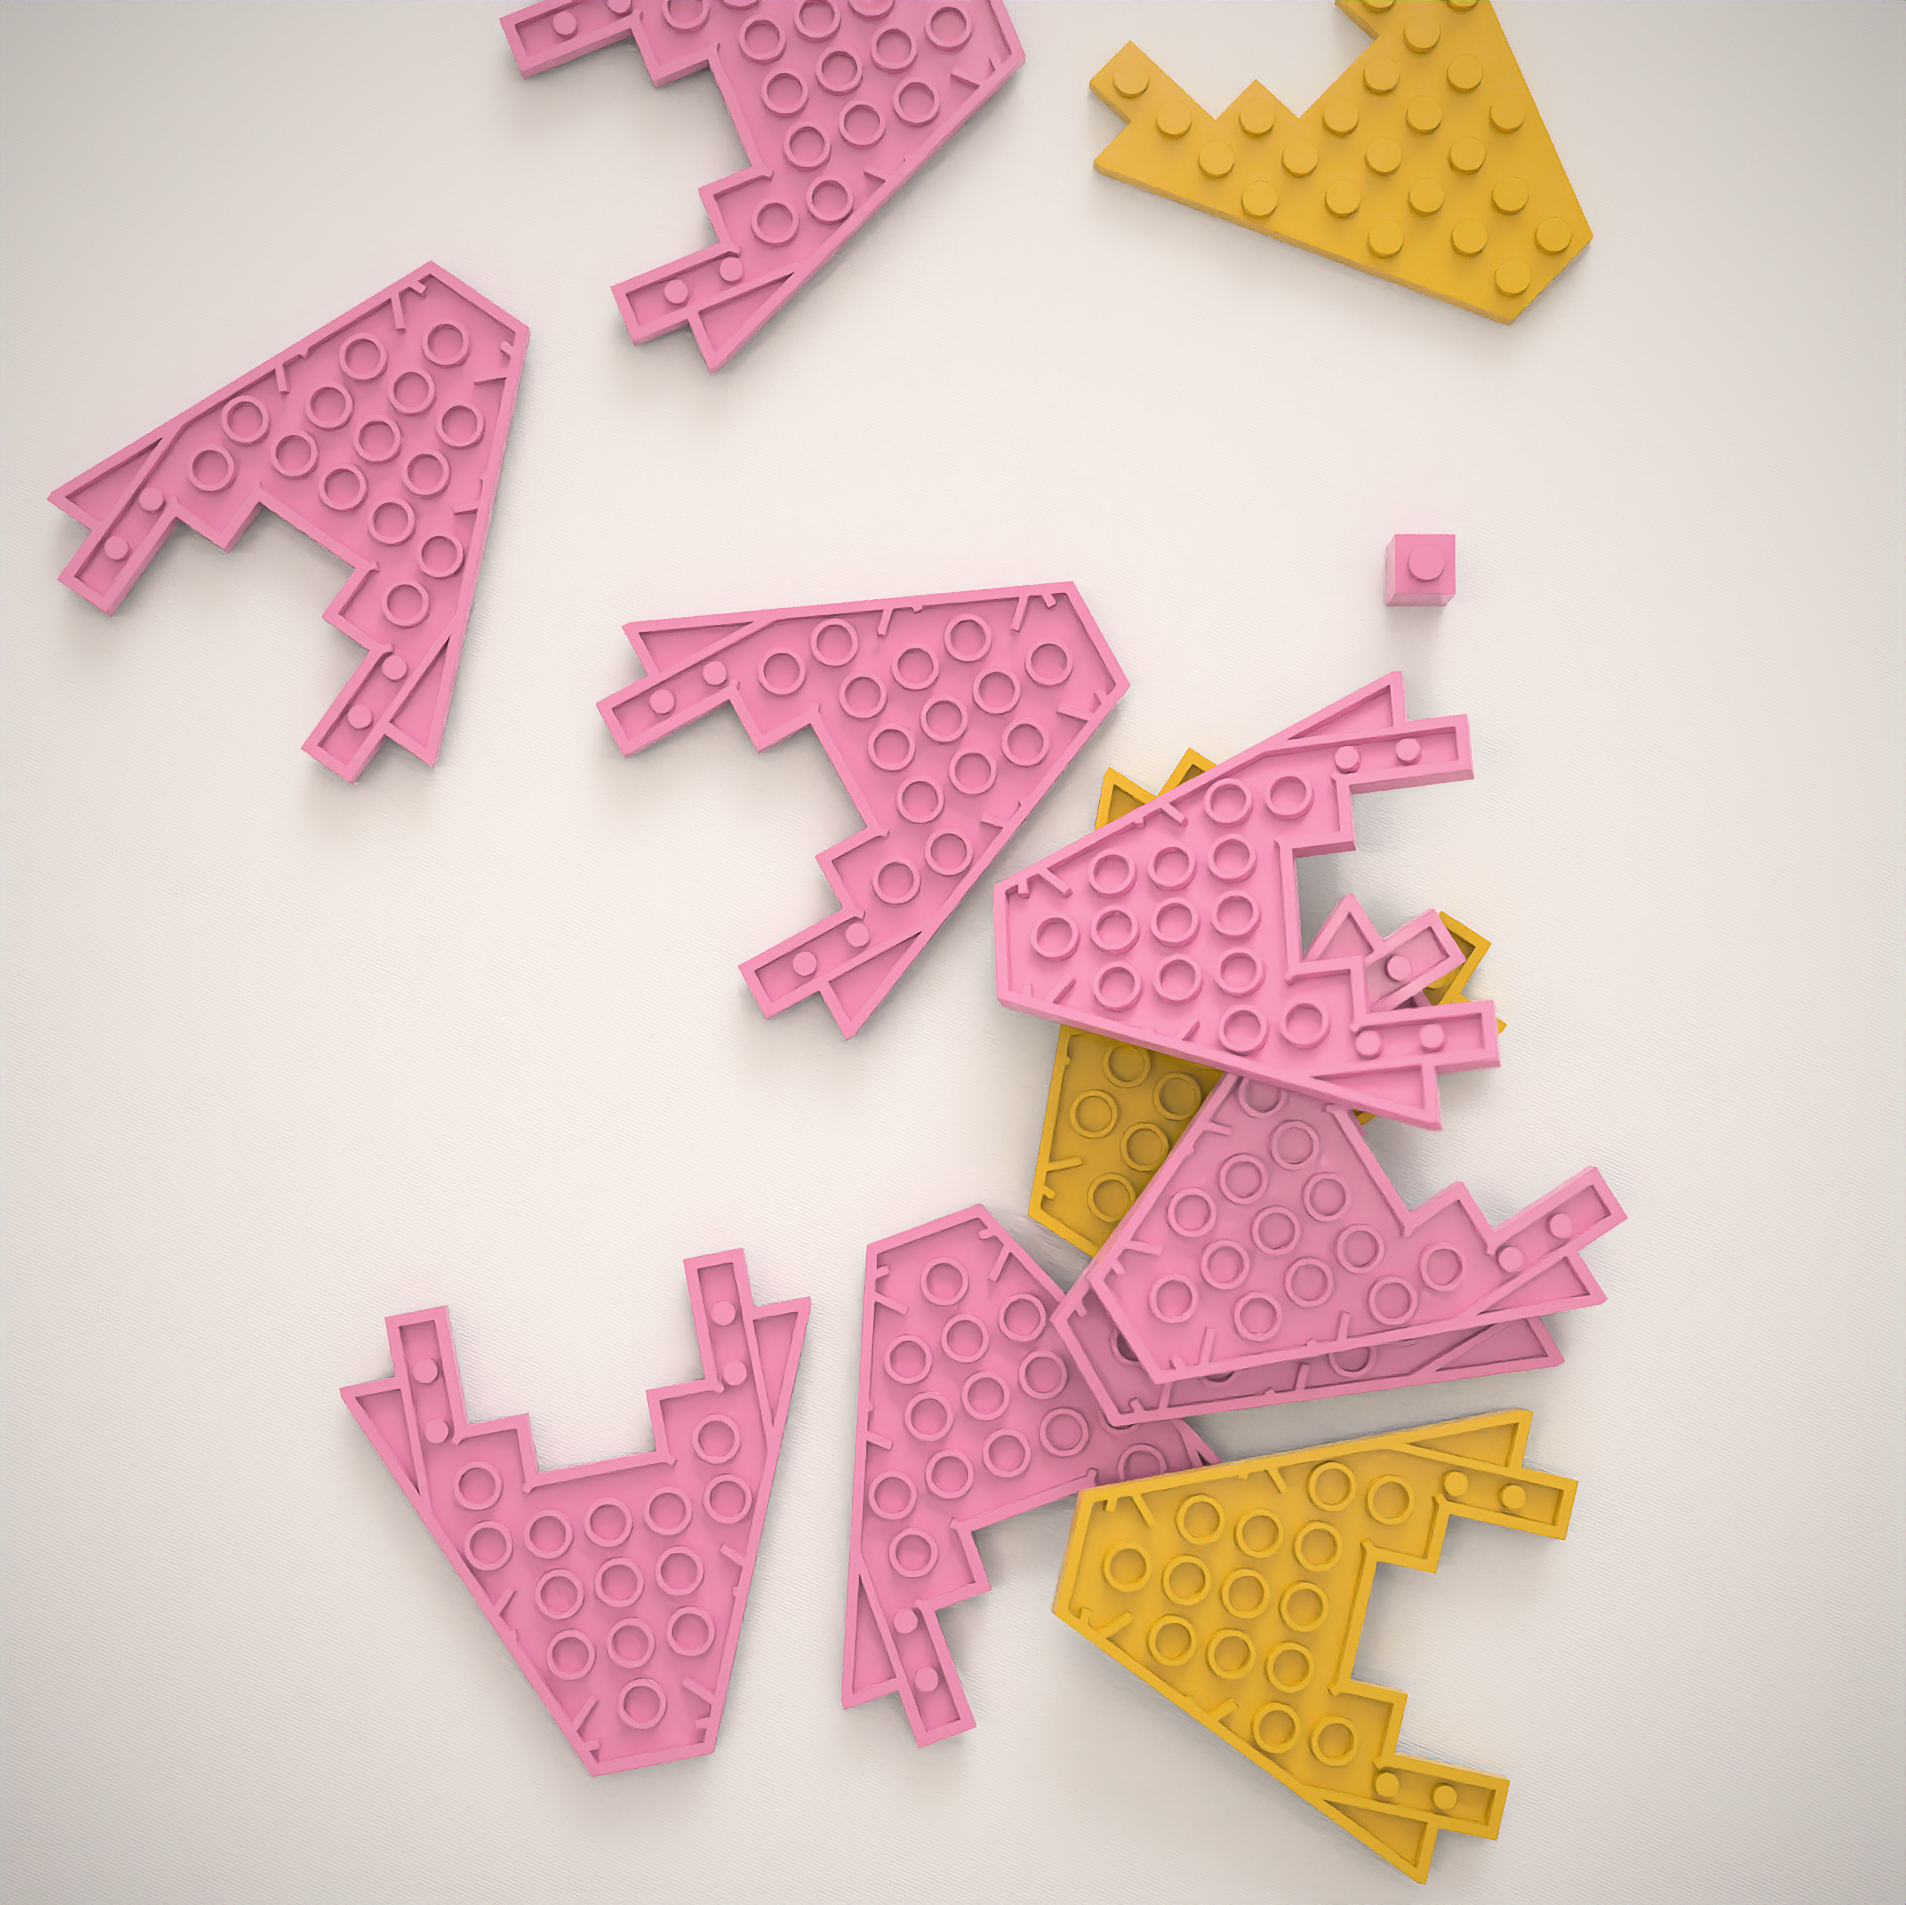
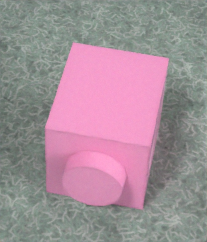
M1395 534L1386 547V606H1446L1456 594L1455 534Z

